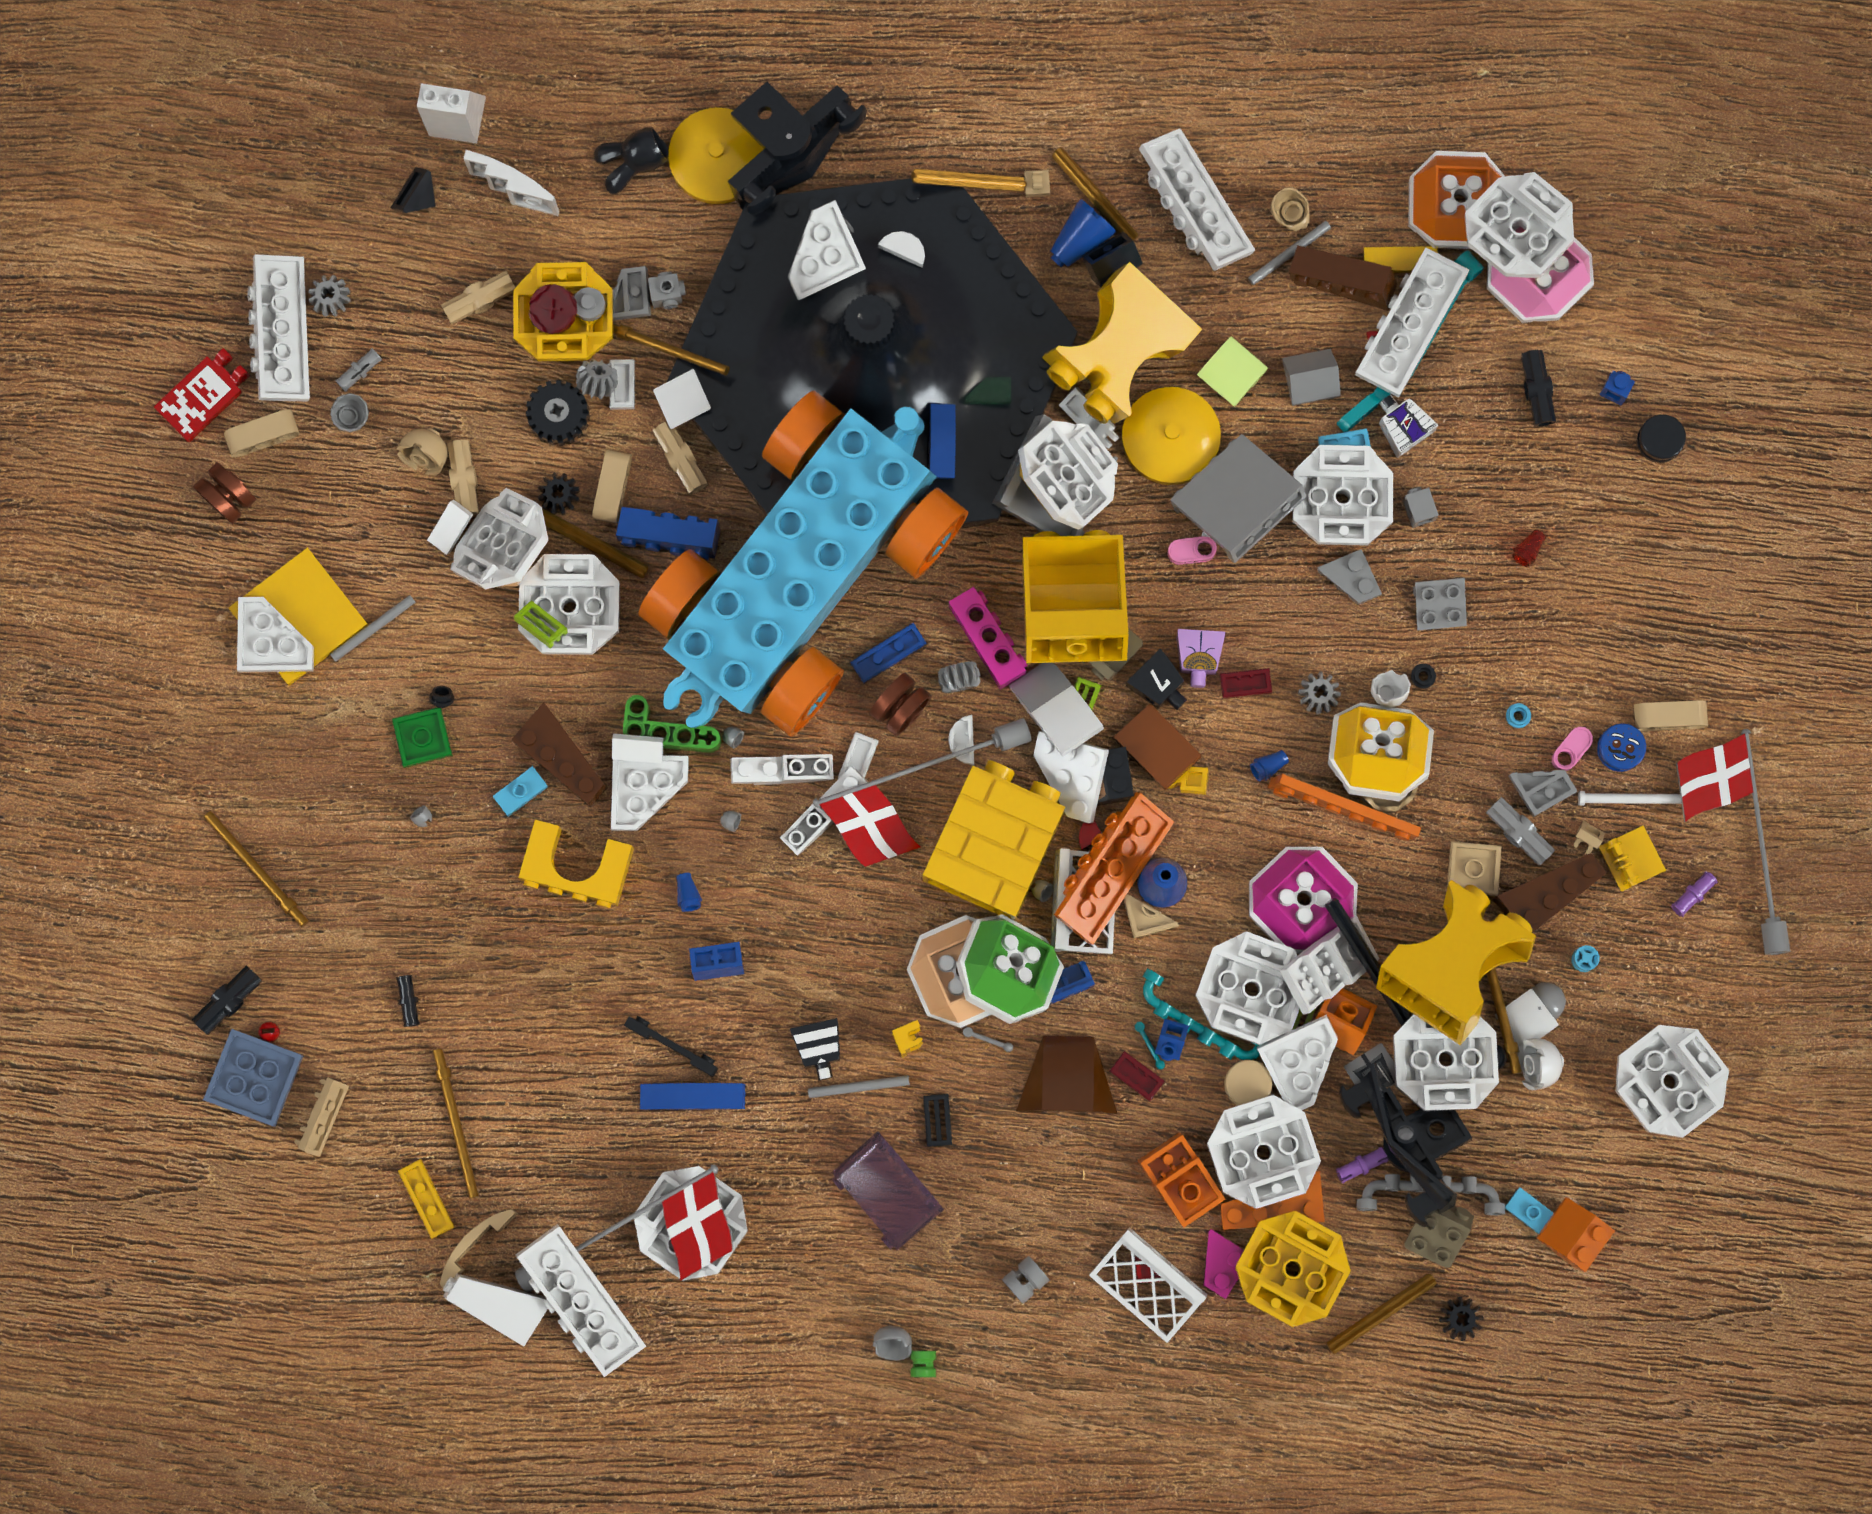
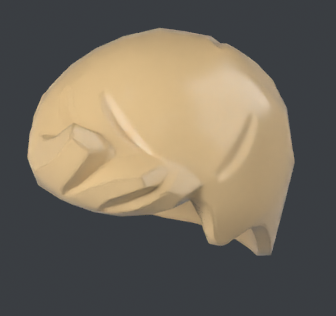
M1285 187L1274 196L1271 202V213L1275 220L1289 230L1299 231L1300 229H1305L1310 218L1307 198L1293 187Z

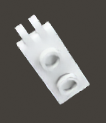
M1075 387L1059 406L1076 424H1088L1102 444L1109 449L1112 443L1106 437L1109 436L1115 442L1119 439L1118 435L1113 431L1116 428L1110 420L1103 424L1091 417L1083 407L1087 400L1085 394L1078 387Z

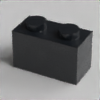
M1124 231L1082 255L1091 279L1100 288L1116 270L1130 262L1136 268L1143 264L1134 241Z

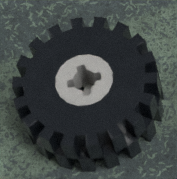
M556 380L555 384L548 381L545 387L539 385L537 387L538 391L531 393V400L527 401L526 417L533 433L542 442L547 441L549 445L555 446V443L565 446L567 441L570 444L575 442L574 438L577 436L580 438L583 435V429L587 430V421L590 420L589 407L584 395L581 394L577 387L574 388L572 383L566 382V384H563L562 380Z

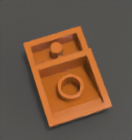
M1180 1132L1137 1160L1183 1228L1226 1200L1199 1157L1196 1156Z

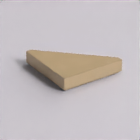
M1127 894L1123 899L1134 939L1179 927L1177 921L1170 919Z

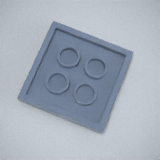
M231 1029L203 1100L276 1127L304 1056Z

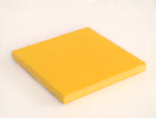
M308 547L243 596L264 597L314 646V667L368 626ZM237 601V602H235L233 605H231L228 609L232 612V614H233V615L235 616V618L238 620V601ZM307 672L278 673L290 686Z

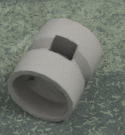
M1027 1256L1018 1264V1270H1011L1002 1278V1281L1019 1301L1024 1304L1034 1295V1289L1040 1290L1050 1279L1033 1259ZM1023 1277L1029 1281L1024 1285L1020 1283Z

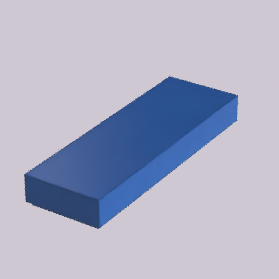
M912 623L857 657L850 664L863 684L921 649L927 643L915 624Z

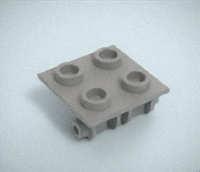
M1464 577L1415 582L1413 595L1416 598L1417 631L1467 626Z

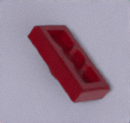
M1269 668L1219 674L1222 699L1273 693Z
M1125 1051L1109 1071L1149 1102L1165 1082Z

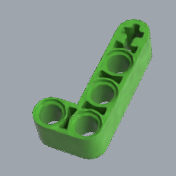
M633 695L626 702L623 734L629 735V731L633 727H638L642 730L640 736L653 737L657 730L662 729L667 733L663 739L664 749L712 753L721 747L720 734L713 727L700 726L691 728L686 724L649 721L650 707L643 696ZM635 703L644 704V710L639 714L631 712V708ZM682 732H689L692 737L689 742L681 743L678 741L679 735ZM696 733H699L698 735L702 739H707L712 734L716 741H711V745H707L705 740L698 739L699 744L697 745Z

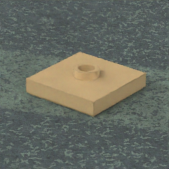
M1451 841L1447 887L1448 883L1453 880L1463 888L1466 885H1473L1481 889L1487 896H1498L1502 846Z

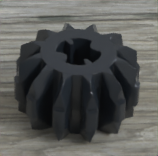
M553 473L552 481L547 477L543 479L547 486L541 485L538 487L539 491L542 492L538 499L544 502L542 505L543 509L546 510L551 507V514H556L557 510L560 509L561 514L565 515L566 507L571 511L574 510L571 502H579L580 499L575 494H578L580 489L574 486L576 483L574 478L567 481V474L563 473L560 479H558L557 474ZM559 490L560 493L562 491L563 497H556L555 491Z
M1457 1297L1456 1305L1452 1300H1448L1447 1304L1450 1310L1444 1307L1440 1310L1447 1315V1318L1441 1317L1439 1322H1447L1448 1324L1442 1328V1331L1448 1332L1452 1329L1450 1333L1451 1339H1455L1459 1332L1460 1341H1465L1466 1333L1470 1338H1474L1475 1333L1472 1328L1476 1330L1482 1329L1475 1322L1476 1320H1483V1316H1475L1474 1314L1480 1310V1307L1477 1305L1470 1309L1472 1299H1467L1464 1306L1462 1297ZM1458 1312L1466 1315L1464 1326L1462 1323H1456Z

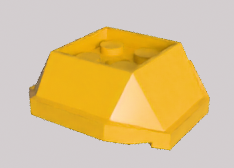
M587 262L537 263L513 290V338L537 361H588L613 339V290ZM556 284L567 288L573 296L583 288H595L603 295L606 307L603 315L597 320L584 321L576 315V319L569 329L562 333L549 334L540 331L533 325L529 317V302L537 289L544 285Z
M1297 1211L1259 1221L1235 1266L1246 1302L1291 1327L1327 1317L1351 1272L1341 1235ZM1289 1262H1295L1299 1267V1272L1294 1277L1286 1273L1285 1268Z

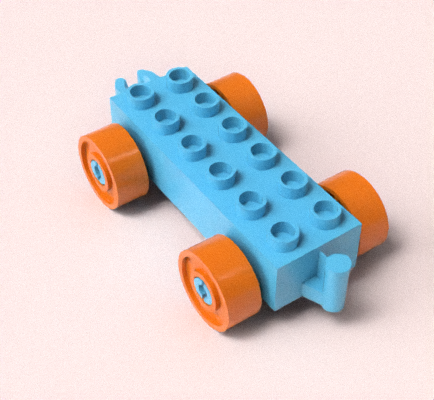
M815 390L806 394L777 426L762 453L764 460L793 481V483L725 570L721 573L695 551L689 549L675 559L652 586L639 608L638 615L663 636L670 639L663 650L686 667L681 676L676 677L668 685L664 693V707L668 710L676 709L680 703L681 695L687 690H695L701 695L702 705L700 709L691 713L686 719L688 727L697 728L707 724L714 717L724 699L739 711L751 714L769 690L773 689L762 706L761 714L788 736H795L815 716L833 693L844 674V670L815 647L809 648L795 663H792V661L893 532L897 531L889 543L885 555L915 579L923 575L934 564L957 535L969 512L940 488H935L919 504H916L937 476L912 457L918 436L924 430V422L913 408L902 407L897 410L894 415L896 424L880 432L852 409L845 415Z

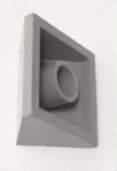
M1331 349L1282 358L1292 406L1341 396L1338 364Z

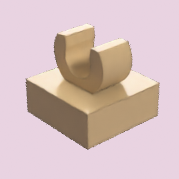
M1049 170L1024 171L1025 182H1027V186H1025L1026 197L1050 196Z
M1583 820L1578 828L1574 847L1577 848L1580 842H1586L1588 847L1585 853L1590 854L1593 847L1599 848L1605 833Z

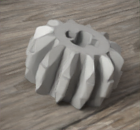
M322 275L321 279L323 282L319 283L314 280L313 284L316 288H311L308 291L312 295L309 298V302L311 305H314L313 309L316 313L322 311L323 316L327 317L331 311L333 316L337 317V310L340 309L345 312L346 308L343 304H348L351 301L347 297L350 294V289L345 287L346 283L343 279L337 281V277L332 275L328 281L326 276ZM328 293H329L330 295H334L333 298H331V299H330L329 297H325V296H326Z
M592 358L590 362L583 361V364L579 366L576 373L577 388L582 390V395L589 394L591 399L594 396L601 400L604 396L610 397L611 393L617 388V370L612 368L611 363H603V360L598 362Z
M972 661L946 666L938 672L939 686H941L944 693L972 689L981 682L980 671L977 668V664Z
M1323 672L1318 673L1317 679L1311 673L1308 675L1309 682L1302 680L1301 685L1305 689H1299L1298 695L1306 696L1300 700L1301 705L1309 703L1306 711L1310 712L1313 707H1316V715H1320L1322 707L1326 713H1329L1331 711L1330 705L1334 707L1338 705V701L1334 698L1340 697L1341 692L1334 690L1339 686L1338 682L1330 684L1332 675H1328L1325 680L1323 679ZM1322 689L1324 691L1323 695H1326V697L1321 695L1317 698L1315 696L1316 691Z

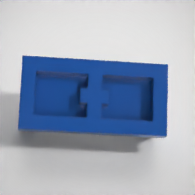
M740 942L689 949L694 981L745 974Z
M1084 960L1063 969L1050 1005L1094 987L1095 983Z

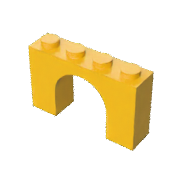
M535 820L518 877L521 881H524L523 885L533 889H538L539 885L547 887V892L562 896L563 892L573 894L572 899L586 902L587 898L596 900V905L610 909L611 905L618 906L634 851L633 846L608 839L597 872L583 881H569L557 873L554 865V856L562 829L558 825Z

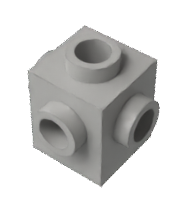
M662 272L657 277L648 278L653 308L673 309L678 304H683L682 295H686L683 280L679 281L677 273Z

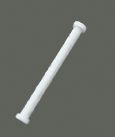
M1578 792L1579 806H1584L1585 803L1682 804L1680 794Z

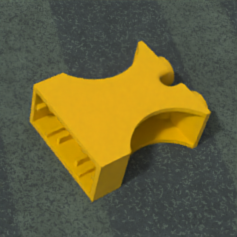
M1130 262L1116 270L1097 292L1100 310L1099 320L1091 338L1084 345L1057 346L1042 357L1050 365L1047 370L1048 376L1062 389L1070 390L1073 385L1085 378L1090 381L1091 388L1085 394L1087 400L1083 407L1091 417L1103 424H1106L1109 420L1115 424L1132 414L1129 401L1130 384L1135 371L1144 360L1151 358L1170 359L1183 352L1202 330Z
M1451 880L1448 883L1443 904L1448 924L1439 934L1425 942L1407 945L1398 944L1380 967L1376 989L1461 1045L1476 1027L1484 1003L1479 989L1481 978L1499 965L1511 962H1527L1530 959L1536 935L1532 933L1531 925L1516 913H1508L1507 915L1500 913L1495 920L1485 921L1483 919L1485 910L1490 905L1488 896L1476 886L1466 885L1463 888Z

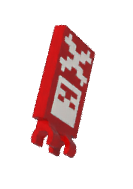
M224 348L216 354L213 361L208 356L204 358L154 406L188 443L242 393L238 386L250 376L241 365L233 371L232 375L224 368L234 359Z

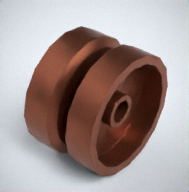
M216 462L208 470V474L217 484L214 486L207 479L200 478L193 488L226 520L234 524L241 517V512L232 502L235 500L243 508H249L257 499L246 489L247 486L231 471L228 472L222 465Z
M906 672L901 674L882 693L869 712L878 722L889 718L886 729L895 737L899 736L918 718L932 698V695L923 687L917 688L911 693L915 680Z

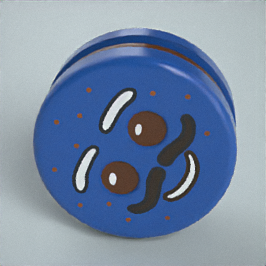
M1621 723L1609 727L1600 736L1597 743V754L1600 761L1605 767L1616 772H1625L1633 769L1643 760L1646 753V741L1643 734L1636 727L1629 724Z

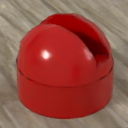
M267 1021L259 1027V1036L262 1040L273 1042L278 1039L280 1028L276 1023ZM274 1028L275 1033L263 1034L264 1029Z

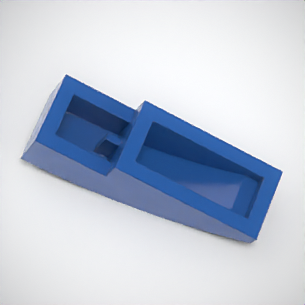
M930 403L928 469L938 479H954L956 447L955 405Z

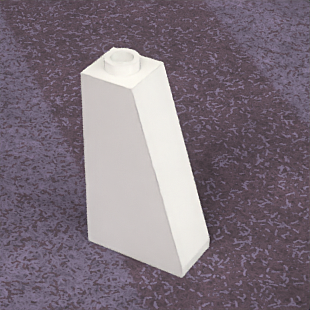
M456 1274L454 1278L450 1277L443 1287V1291H445L443 1296L446 1300L522 1346H525L548 1309L543 1302L546 1299L545 1296L527 1293L519 1289L461 1274Z

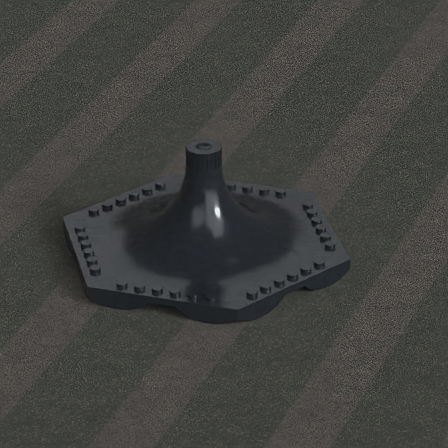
M911 178L779 194L775 196L774 201L766 210L755 215L747 212L749 203L746 202L681 348L730 367V371L725 376L677 358L667 382L694 369L711 409L691 420L734 471L765 516L768 515L793 481L762 458L763 450L787 413L806 394L815 390L845 415L852 409L880 432L896 424L894 415L897 410L902 407L913 408L923 420L924 430L918 436L912 457L927 469L929 468L930 403L954 404L956 413L955 478H936L916 504H919L932 490L940 488L968 510V516L961 529L997 522L1003 509L992 504L1035 416L1043 415L1057 386L1047 374L1050 365L1042 357L1057 346L1073 347L1078 331L963 187L916 184L912 182ZM836 200L843 218L854 229V233L850 232L866 269L798 300L788 275L812 210ZM902 231L914 235L924 247L925 260L923 267L921 268L878 248L879 242L883 237L892 232Z

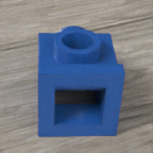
M1612 371L1599 395L1622 406L1635 381L1630 379L1631 377L1625 372Z
M1164 1019L1155 1054L1160 1055L1165 1061L1179 1060L1189 1025ZM1166 1031H1170V1032H1173V1033H1177V1034H1180L1181 1036H1180V1037L1174 1036V1035H1171V1034L1166 1033Z

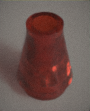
M1533 530L1528 537L1514 548L1513 559L1524 567L1533 564L1546 536L1539 530Z

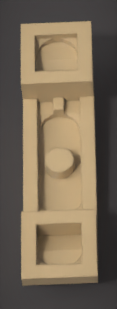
M512 1209L503 1211L487 1218L474 1227L459 1242L445 1265L440 1285L444 1287L450 1277L454 1278L456 1274H461L464 1271L458 1262L491 1227L497 1232H501L518 1213Z

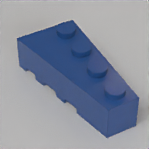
M621 508L616 537L618 541H621L622 545L627 547H635L636 544L643 545L645 549L659 552L660 549L670 550L669 553L680 556L685 551L692 549L706 561L709 558L715 559L721 532L718 519L709 518V522L705 523L696 516L688 515L685 520H682L673 513H661L659 517L655 516L656 513L650 510Z

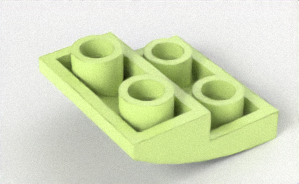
M1231 336L1197 375L1229 403L1236 406L1268 370V367Z

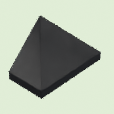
M415 167L390 208L394 211L409 213L435 207L431 172L427 169Z

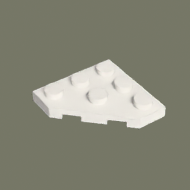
M836 200L818 207L810 213L788 275L798 300L866 269Z
M238 597V672L314 671V646L264 597Z
M1038 731L1033 756L1049 785L1061 792L1058 801L1060 805L1065 806L1064 812L1066 816L1086 823H1093L1109 750L1083 743L1062 757L1043 731Z
M663 756L662 764L613 759L611 830H639L688 783L689 757Z
M1327 1015L1257 1046V1050L1283 1101L1300 1110L1315 1104L1320 1085L1323 1082L1332 1052L1338 1040V1036Z

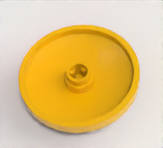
M717 107L700 110L687 117L677 127L671 138L668 150L671 173L679 187L698 201L710 204H725L736 201L728 180L764 150L732 118L731 112L734 110Z
M1163 387L1152 390L1141 396L1131 406L1132 414L1124 420L1122 428L1124 453L1131 466L1140 475L1155 483L1179 485L1190 482L1196 473L1201 472L1211 459L1217 456L1221 441V429L1216 413L1205 399L1190 390L1180 387Z

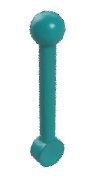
M1137 1022L1135 1030L1140 1032L1156 1061V1068L1159 1070L1164 1069L1165 1062L1160 1060L1158 1054H1155V1049L1144 1031V1023Z

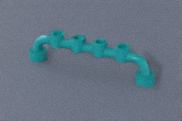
M1149 968L1146 969L1142 976L1146 979L1143 986V995L1145 1000L1155 1008L1154 1014L1163 1019H1167L1169 1016L1178 1023L1189 1025L1188 1032L1191 1029L1199 1034L1197 1040L1209 1047L1212 1043L1219 1046V1053L1232 1060L1233 1056L1241 1060H1254L1260 1056L1257 1050L1259 1045L1253 1043L1255 1046L1252 1050H1243L1157 998L1153 993L1154 985L1160 987L1165 978Z

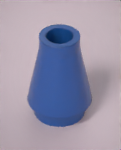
M1280 750L1276 753L1254 759V762L1250 764V769L1256 780L1259 782L1262 780L1267 781L1284 765L1288 764L1289 760L1286 753Z
M691 873L677 875V903L681 907V911L690 912L699 909L702 898L692 880Z

